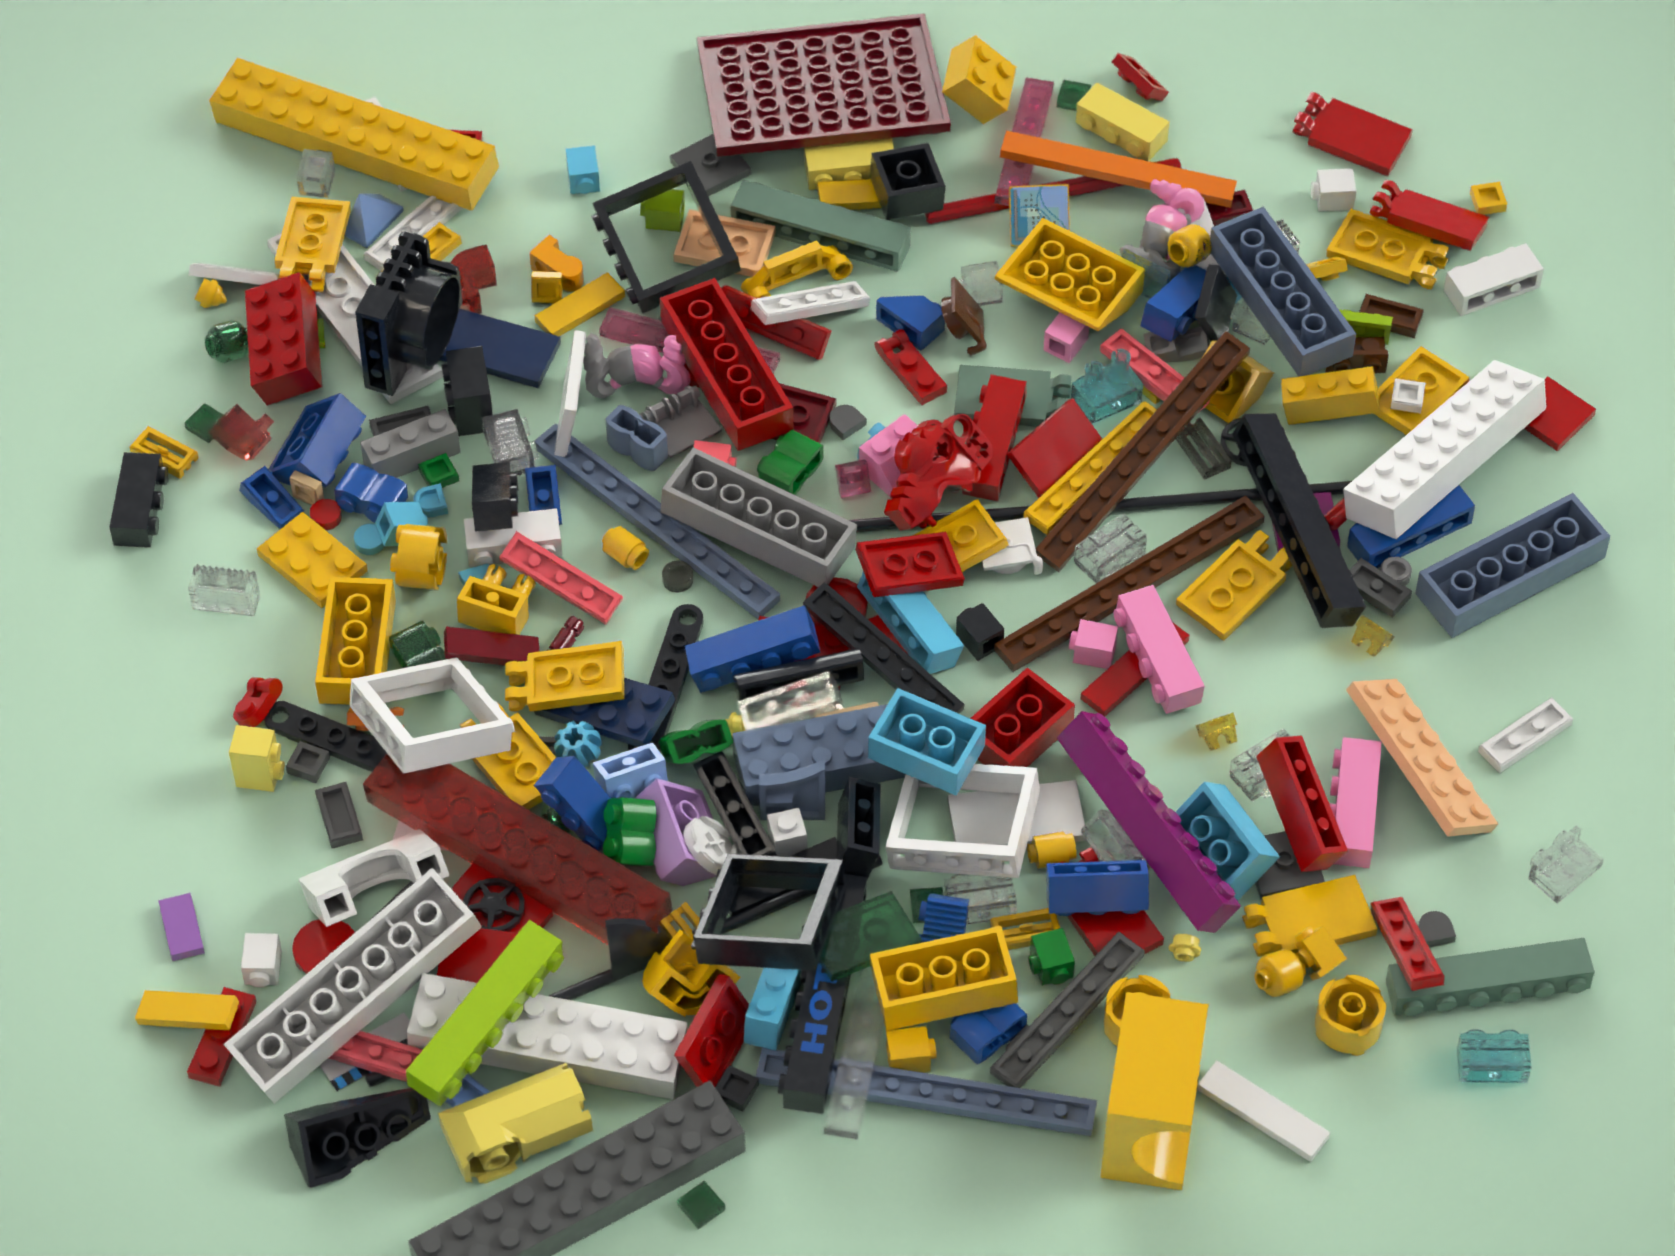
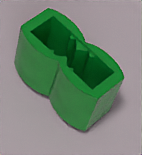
M794 430L789 431L785 436L782 435L778 438L774 451L768 456L762 457L758 463L757 472L759 479L796 495L806 479L812 476L824 459L823 445Z
M715 719L701 721L689 730L670 732L664 735L658 742L666 763L685 764L696 760L703 753L723 751L734 741L727 720Z
M623 797L608 799L603 814L608 831L603 843V853L607 865L653 866L656 853L653 833L656 825V806L654 800Z

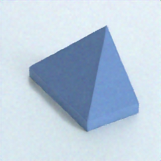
M359 194L349 216L344 236L368 248L404 211L403 207L381 194Z

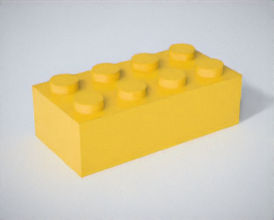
M329 577L315 679L319 704L350 705L351 679L387 672L396 605L393 579Z
M1001 926L870 954L872 977L886 1031L1018 1003L1017 979Z

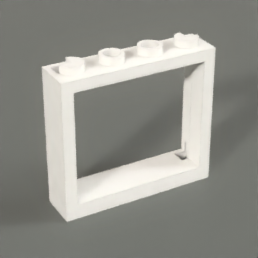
M457 657L351 679V709L403 774L511 750L512 732H515L513 721L499 708L498 703L493 701L483 685L476 681L470 670L466 669ZM453 689L481 724L412 738L385 703Z
M974 764L960 789L1020 793L1008 845L906 839L905 835L918 788L937 787L905 774L885 847L890 869L1019 878L1040 793L1037 768Z

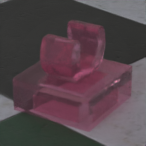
M865 459L835 465L838 491L841 498L871 492L868 463Z

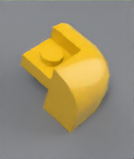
M679 929L661 954L655 952L643 973L642 983L649 994L675 1013L686 1017V1015L697 1014L718 974L730 976L735 984L741 977L727 965L698 964L696 950L691 948L694 939Z

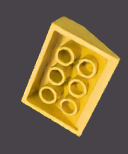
M1042 218L995 275V280L1096 331H1100L1126 313L1141 295L1144 287L1145 268Z

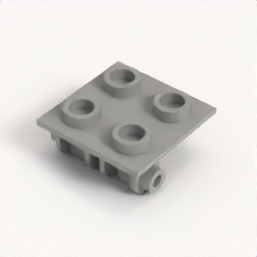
M688 385L685 387V390L677 393V395L671 394L669 399L663 398L661 402L652 407L647 406L646 411L639 414L643 420L656 423L666 432L668 456L670 458L693 447L695 440L704 441L722 431L719 424L698 400L701 394L696 386L690 387Z

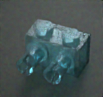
M1117 349V357L1116 352L1113 351L1111 363L1103 366L1101 362L1091 361L1090 369V364L1087 363L1084 370L1085 375L1072 383L1071 399L1073 398L1092 425L1142 403L1143 383L1129 366L1131 355L1125 349Z

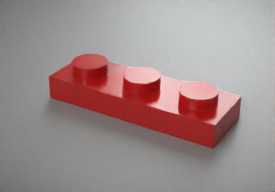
M227 987L223 988L221 995H235L239 1001L230 1030L205 1029L187 1070L188 1078L219 1087L233 1058V1055L225 1047L224 1043L247 1025L257 1002L255 995Z

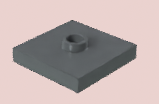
M713 134L670 155V163L674 167L688 161L692 162L708 196L751 175V167L740 154L717 157Z
M1286 831L1264 835L1280 858L1255 883L1260 900L1264 896L1325 882L1321 870L1301 872Z

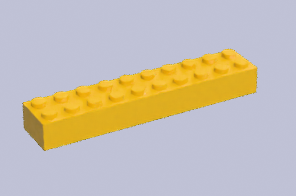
M240 58L235 60L209 100L215 122L398 186L402 185L404 188L424 195L435 196L436 199L450 204L454 203L470 211L474 209L499 168L494 145Z

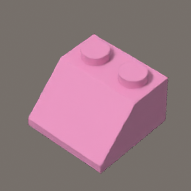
M905 414L859 447V470L889 497H891L892 488L897 487L896 480L901 474L894 460L895 448L898 441H902L907 432L911 433L918 426Z

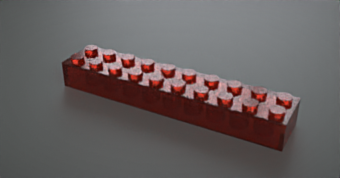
M386 753L363 783L366 799L370 804L414 830L421 829L434 842L469 863H475L495 876L516 884L523 893L607 945L605 920L618 918L645 920L646 926H650L653 932H657V927L660 926L659 922L672 912L670 893L451 764L403 774Z

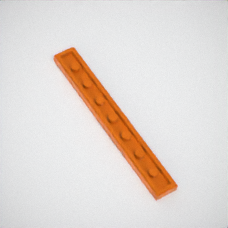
M1007 130L999 156L1004 159L1151 190L1150 185L1153 179L1158 181L1165 180L1169 184H1179L1181 189L1192 188L1197 190L1202 198L1204 197L1206 203L1231 208L1237 183L1236 180Z

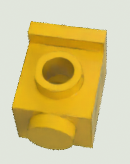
M1309 926L1294 937L1297 940L1295 946L1299 950L1297 955L1302 958L1305 967H1311L1314 971L1309 975L1312 981L1323 977L1347 959L1324 926L1315 930Z

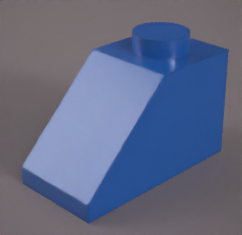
M923 295L880 297L876 300V320L893 332L903 329L909 341L920 351L945 331V320L941 306Z

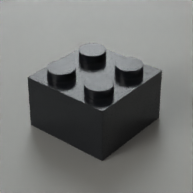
M929 143L871 154L870 179L886 220L943 210L946 186Z
M478 346L446 351L447 363L441 364L443 380L447 382L444 383L447 404L450 406L448 407V414L454 425L456 424L458 436L494 431L491 395L483 347Z

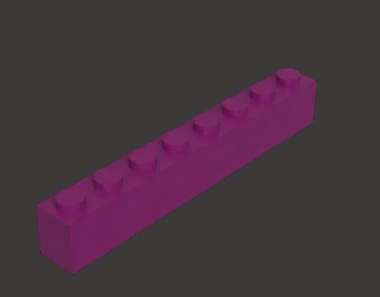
M1081 711L1058 735V741L1197 931L1216 933L1241 907L1234 897L1235 891L1228 883L1222 881L1216 873V865L1199 850V843L1196 838L1182 827L1179 815L1167 807L1162 800V792L1147 780L1144 768L1127 753V745L1110 730V722L1100 713L1094 714Z

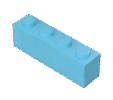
M863 571L857 588L908 655L930 674L955 667L964 644L933 606L926 594L920 591L873 597Z

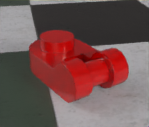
M261 677L250 678L247 682L246 694L235 707L233 713L235 721L240 726L256 727L259 725L282 693L283 685L281 680L277 678H267L266 680Z

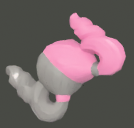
M1153 179L1150 185L1151 192L1157 194L1165 204L1154 205L1149 210L1143 227L1140 248L1125 245L1119 250L1122 256H1126L1127 260L1145 268V274H1151L1165 283L1170 282L1181 272V266L1169 257L1168 239L1173 232L1200 219L1204 212V199L1197 190L1192 188L1181 189L1179 184H1169L1165 180L1158 181ZM1182 208L1185 211V214H1182L1177 209Z
M590 333L586 338L587 343H585V356L583 358L584 370H586V390L594 397L606 398L621 386L636 381L653 385L665 394L677 395V393L685 390V387L691 381L690 373L684 366L686 359L682 353V346L680 343H677L675 335H669L664 339L663 357L660 356L656 346L631 345L617 348L609 353L607 358H604L603 347L597 335ZM663 370H665L667 373L666 378L662 376ZM609 373L611 380L606 382L604 378Z

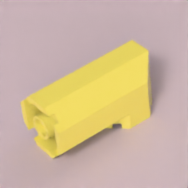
M566 1063L438 1113L440 1127L465 1182H472V1177H477L479 1183H489L513 1173L517 1169L515 1162L520 1157L524 1162L531 1155L593 1131L589 1109L582 1112L584 1110L583 1101H585L583 1091L573 1070L570 1067L568 1068Z

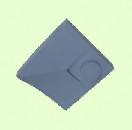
M820 760L793 771L759 774L760 820H767L768 814L795 808L800 809L803 820H825V760Z

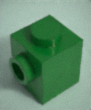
M1063 928L1031 936L1028 962L1032 974H1038L1042 986L1051 983L1058 985L1074 978L1075 959Z

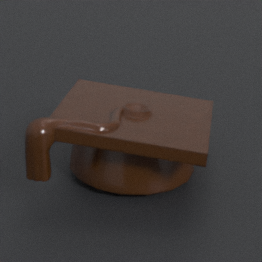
M953 277L951 278V296L942 298L941 310L945 323L955 338L960 340L969 333L975 339L977 345L967 349V353L972 356L984 351L987 347L984 339L983 309L960 282Z

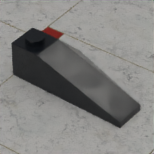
M412 1088L316 1105L284 1114L290 1148L308 1187L342 1179L351 1173V1169L366 1159H372L378 1155L377 1152L394 1140L399 1141L431 1119L427 1098Z

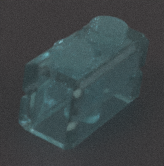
M1472 1029L1466 1033H1460L1457 1044L1459 1082L1528 1083L1531 1071L1529 1035L1519 1034L1516 1030H1503L1499 1034H1485L1483 1030Z

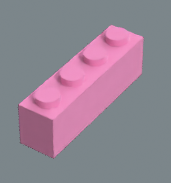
M1154 585L1118 595L1117 606L1113 612L1115 622L1119 628L1123 627L1126 633L1128 648L1132 653H1136L1139 659L1140 672L1144 678L1149 679L1152 685L1151 690L1157 704L1161 703L1166 714L1200 704L1205 685Z
M1343 737L1341 750H1334L1333 768L1339 770L1338 777L1332 776L1330 795L1336 796V803H1330V807L1348 849V852L1334 863L1336 865L1370 868L1374 841L1381 741Z

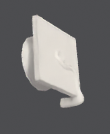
M1028 517L996 522L995 524L1006 537L1009 546L982 560L984 571L993 570L1001 574H1012L1020 571L1026 564L1033 563L1034 574H1041L1043 560L1037 556Z

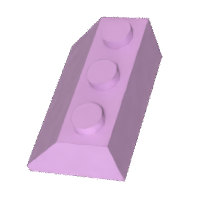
M656 779L635 799H648L655 802L656 825L653 833L656 853L654 864L660 880L685 886L717 877V875L708 872L695 860L684 839L685 826L694 818L698 819L701 816H707L713 819L703 791Z

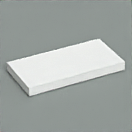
M578 330L574 331L565 372L554 455L562 457L567 455L577 412L586 334Z
M1076 780L1039 784L1040 793L1027 844L1032 843V836L1064 831L1065 834L1072 833L1075 842L1086 841L1087 833ZM975 791L958 793L956 796L949 794L948 806L955 842L1008 845L1020 793Z

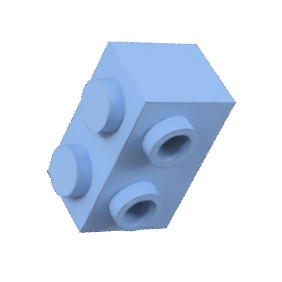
M653 742L593 763L595 780L611 799L621 797L635 798L656 779L668 781L665 758Z

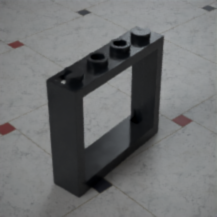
M691 161L592 203L595 214L591 218L597 232L603 230L606 239L602 240L609 257L615 255L618 263L614 264L619 279L621 281L627 280L629 288L626 289L629 300L632 305L638 304L642 314L657 308L660 305L661 297L713 278L719 281L741 271L734 248ZM686 183L721 257L643 290L609 216Z
M727 854L722 869L717 870L715 886L709 890L706 908L701 909L697 930L692 931L694 940L691 948L696 950L698 964L815 971L847 886L843 860ZM739 886L817 891L800 939L720 935Z

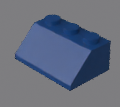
M341 393L305 406L268 470L279 482L290 486V476L296 470L321 481L323 488L327 487L335 478L334 471L337 466L348 456L349 451L347 449L351 442L360 435L362 431L361 425L366 415Z

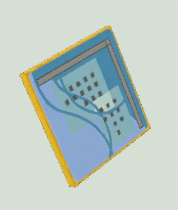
M1069 184L1009 186L1010 246H1020L1042 218L1070 231Z

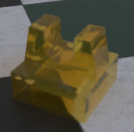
M1362 615L1355 624L1357 628L1351 642L1359 647L1365 639H1370L1371 645L1366 652L1375 657L1385 646L1388 647L1395 636Z
M1234 712L1195 725L1199 737H1203L1210 751L1220 748L1218 743V736L1220 734L1225 736L1228 744L1237 742L1235 725L1238 724Z

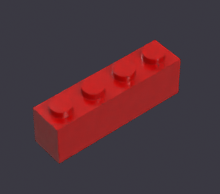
M991 374L988 385H982L979 403L983 404L981 411H975L973 421L990 440L993 447V456L985 468L981 470V477L978 482L972 484L973 490L971 492L962 490L963 495L999 501L1010 460L1007 453L1013 449L1027 397V381ZM975 446L977 448V452L975 453V455L977 457L982 456L979 452L981 446Z
M1302 735L1276 737L1256 758L1301 872L1329 869L1348 852V849Z

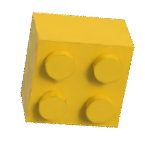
M974 35L951 49L942 93L979 122L985 124L1008 111L1016 66L978 36Z

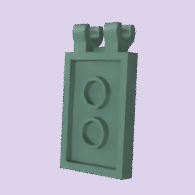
M960 365L954 415L965 414L973 420L975 411H981L983 403H979L982 385H988L990 375L992 374L1027 381V397L1019 425L1039 426L1068 400L1063 398H1070L1071 376L1061 374L1051 378V371ZM1053 396H1058V397H1060V399H1056V400L1052 401V400H1053Z

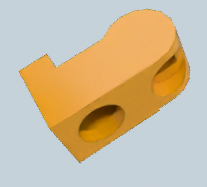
M548 235L529 252L531 270L561 272L563 290L573 292L582 287L584 283L582 262L574 256H567L561 252L558 240L551 235Z

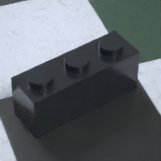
M124 452L109 526L114 546L151 548L153 535H158L159 518L156 516L157 511L162 510L164 504V495L161 492L162 485H167L168 467L163 466L161 454Z
M510 462L473 465L472 511L475 532L513 528V517L518 516L519 490L517 473H511Z
M849 777L838 802L836 859L843 860L845 874L867 877L868 880L879 856L881 784Z

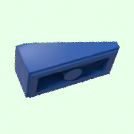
M556 465L525 468L529 512L557 508L559 525H562Z
M266 466L260 468L240 484L239 491L279 529L283 528L301 512H304V509Z

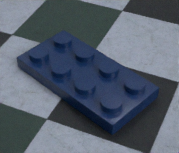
M624 678V699L539 710L534 711L535 715L563 724L572 721L579 724L581 721L591 724L594 730L598 731L602 736L641 747L650 743L673 705L675 697L673 692Z

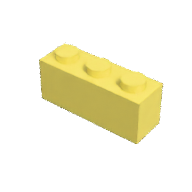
M1096 83L1077 103L1076 123L1085 130L1099 135L1107 142L1121 147L1135 157L1150 161L1168 141L1169 121L1099 83Z
M892 138L804 147V165L808 189L816 190L818 182L870 179L871 154L894 149Z

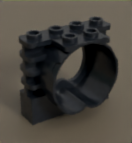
M405 231L401 232L398 237L399 245L393 246L391 259L387 258L385 260L383 272L378 273L376 286L369 285L355 311L364 386L367 389L390 396L394 395L407 371V363L424 369H430L439 362L450 342L458 312L462 305L459 267L446 261L432 259L430 257L429 241L419 234Z

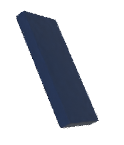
M459 309L450 342L440 361L447 362L446 351L482 346L487 374L539 388L561 344V338L546 332Z

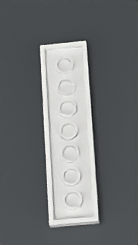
M282 233L267 240L268 248L275 256ZM342 244L335 274L326 273L323 292H315L316 309L362 367L355 311L369 285H374V283ZM301 274L311 286L312 281H309V275ZM407 363V371L394 395H383L390 404H393L443 378L442 369L438 364H435L430 369H424Z

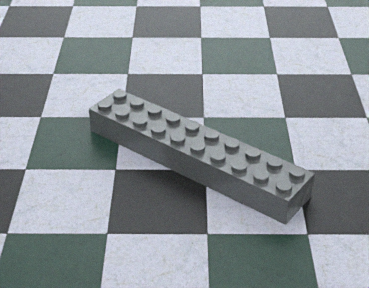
M708 1081L408 1240L411 1256H552L746 1152L745 1132L712 1082Z

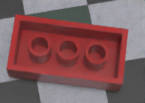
M298 272L245 290L251 387L266 405L322 388L316 295L305 278Z

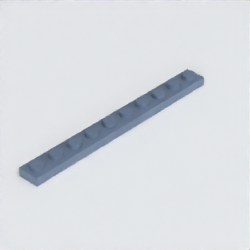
M556 423L534 441V449L758 620L759 616H764L780 602V593L696 529L661 513V503L572 435L567 455L565 457L554 455L558 431Z
M762 1048L756 1078H759V1084L778 1087L780 1074H787L788 1066H784L785 1051ZM834 1059L828 1095L1085 1136H1092L1097 1100L839 1059Z

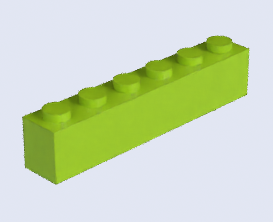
M529 920L407 1068V1085L440 1107L447 1098H454L461 1088L463 1078L468 1072L472 1074L477 1070L482 1062V1055L489 1047L494 1048L503 1035L502 1030L509 1022L514 1023L519 1018L524 1008L523 1004L529 997L534 998L540 992L544 984L543 980L549 972L554 973L558 970L564 959L562 940Z

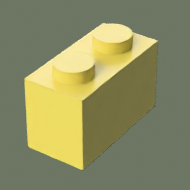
M236 725L229 749L236 787L274 792L277 780H282L285 769L284 761H280L281 744L276 741L275 731L272 729Z

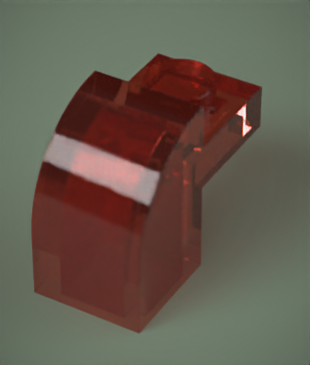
M487 244L466 249L458 253L450 262L459 267L462 294L461 306L467 305L468 311L482 314L479 290L497 285L495 265Z
M236 404L211 427L208 433L227 451L244 460H252L272 439L267 429L274 421L266 413L254 421Z

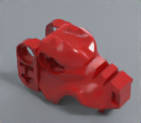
M953 415L945 419L943 423L935 419L923 421L911 433L907 432L902 441H898L894 460L901 474L896 480L897 487L892 488L890 495L892 499L887 500L884 513L886 516H889L900 531L913 529L916 526L922 529L927 525L931 527L936 526L937 522L931 514L940 503L944 490L949 486H955L965 492H971L973 490L972 484L977 483L980 479L981 470L985 468L993 456V447L990 440L968 415ZM956 420L960 421L963 425V434L960 437L955 434L953 429ZM975 446H981L979 452L982 456L977 457L975 455V453L977 452V448Z

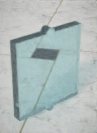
M1124 249L1122 258L1145 269L1143 292L1141 295L1151 299L1169 283L1170 271Z

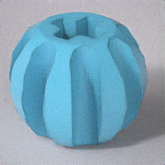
M575 721L566 723L567 727L563 730L559 729L555 735L556 743L554 744L556 757L575 756L586 768L590 766L589 762L591 760H597L601 754V749L599 748L602 745L600 734L594 730L591 724L581 721L579 724H576Z

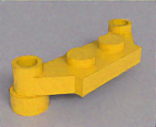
M816 240L764 261L763 267L754 277L747 278L742 282L741 289L744 293L755 298L771 296L770 290L822 269H827L833 279L842 280L850 275L853 265L846 255L839 252L836 246H821Z

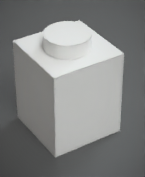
M1353 168L1317 170L1316 182H1311L1312 200H1317L1318 212L1354 209L1356 186Z
M799 808L767 815L768 837L776 850L777 856L789 857L807 849V833Z
M245 933L241 963L245 985H252L254 987L278 985L282 954L278 934Z

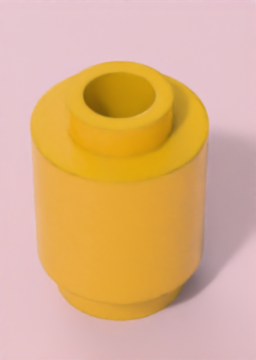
M622 526L609 529L603 536V552L625 568L637 570L645 563L649 556V549L645 547V543Z
M1064 831L1032 836V843L1027 844L1029 862L1035 863L1036 867L1040 869L1046 868V863H1060L1062 861L1069 863V860L1076 859L1077 851L1073 834H1065Z

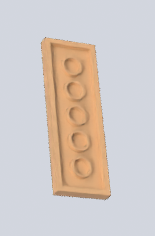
M1397 679L1353 681L1346 691L1446 836L1492 832L1498 825V822L1491 814L1490 808L1481 800L1474 790L1471 781L1460 770L1455 758L1446 750L1439 740L1438 734L1432 730L1423 717L1422 711L1407 694L1405 687Z

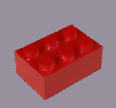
M1027 667L970 718L986 725L985 747L977 760L984 765L1028 767L1058 740V735L1072 722L1075 704Z

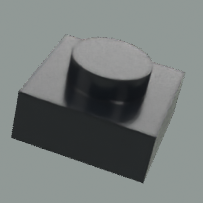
M729 1065L715 1088L727 1105L743 1112L759 1086V1078Z

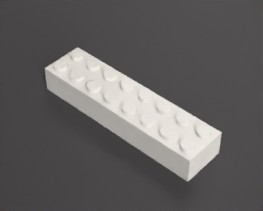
M1494 360L1343 489L1346 518L1397 539L1546 409L1545 379Z
M431 868L224 1043V1045L275 1104L421 980L422 973L428 974L482 926L471 910L438 873Z
M422 973L407 1030L408 1045L424 1049L477 983ZM537 994L534 998L529 997L523 1004L524 1008L519 1018L514 1023L509 1022L502 1030L503 1035L494 1048L489 1047L482 1055L481 1064L538 1074L566 1063L568 1068L570 1067L573 1070L578 1082L674 1100L681 1068L674 1054L687 1032V1022Z

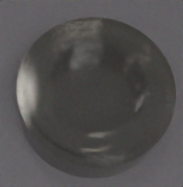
M672 561L664 566L662 582L669 591L684 592L693 584V569L688 563Z

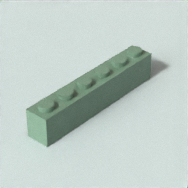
M743 180L730 205L731 218L775 226V237L802 245L817 240L821 246H836L839 252L846 255L847 258L899 272L910 248V226L881 219L871 214L849 210L842 206L824 203L814 198L792 194L789 191L764 186L760 183Z
M1585 938L1435 958L1444 974V985L1411 991L1397 963L1389 964L1385 982L1394 1016L1404 1014L1406 1016H1416L1426 1011L1438 1010L1446 1012L1455 1007L1469 1005L1481 1007L1490 1002L1504 1001L1510 1003L1526 997L1546 998L1555 993H1580L1590 989L1595 971Z

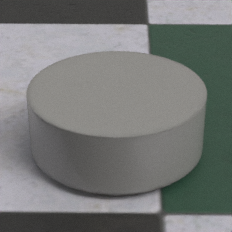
M1389 557L1382 562L1380 567L1382 572L1402 585L1406 586L1409 583L1412 568L1407 560L1401 557Z

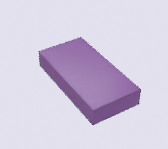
M191 893L158 900L172 961L204 954Z

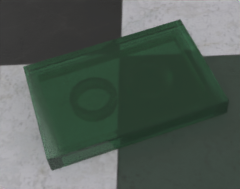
M889 891L836 913L819 962L832 982L870 967L871 953L922 943V939L893 892Z

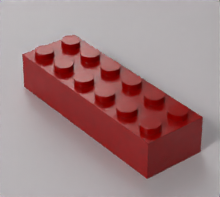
M716 278L660 298V314L663 326L668 334L675 335L677 343L681 344L686 365L737 451L794 430L792 404Z

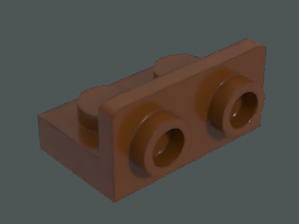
M1356 337L1353 356L1326 367L1325 373L1373 366L1375 374L1386 373L1389 355L1388 350L1385 349L1384 337Z

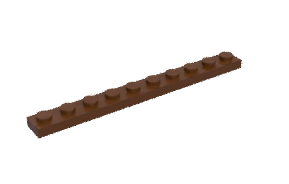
M1225 331L1036 547L1037 556L1041 557L1053 569L1060 572L1250 354V347Z
M1245 495L996 642L994 651L1014 672L1070 639L1072 631H1078L1081 619L1099 622L1112 614L1117 606L1118 595L1154 585L1156 588L1262 525L1265 516Z

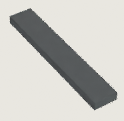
M1118 932L990 1067V1074L1006 1086L1021 1088L1102 1002L1112 985L1124 978L1144 957L1145 950Z

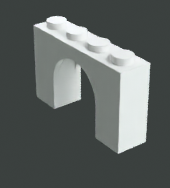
M418 829L301 877L299 882L309 909L327 927L356 915L357 911L352 898L372 886L396 879H408L415 883L431 868L442 879L450 875L439 845L421 829Z

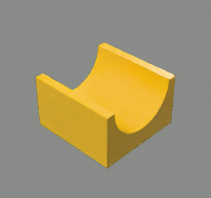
M1126 992L1107 1110L1100 1178L1182 1190L1209 1004Z

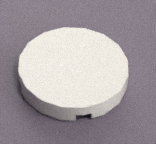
M701 816L698 819L694 818L685 826V843L691 855L708 872L717 875V870L722 869L727 854H739L735 844L732 845L728 839L730 835L727 829L718 821L707 816Z

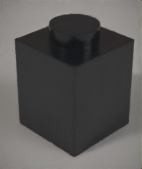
M984 603L974 608L965 609L956 619V635L977 661L995 652V643L1004 638V627Z

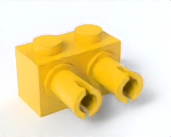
M495 564L488 566L483 579L469 576L457 597L458 622L483 631L520 635L529 619L528 597L536 585L534 579L527 576L523 583L525 574H519L511 589L500 586L507 573L501 566H498L494 574Z

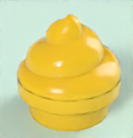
M204 278L194 300L200 302V306L203 308L218 306L227 302L226 295L222 293L223 290L218 281L214 279L210 281Z

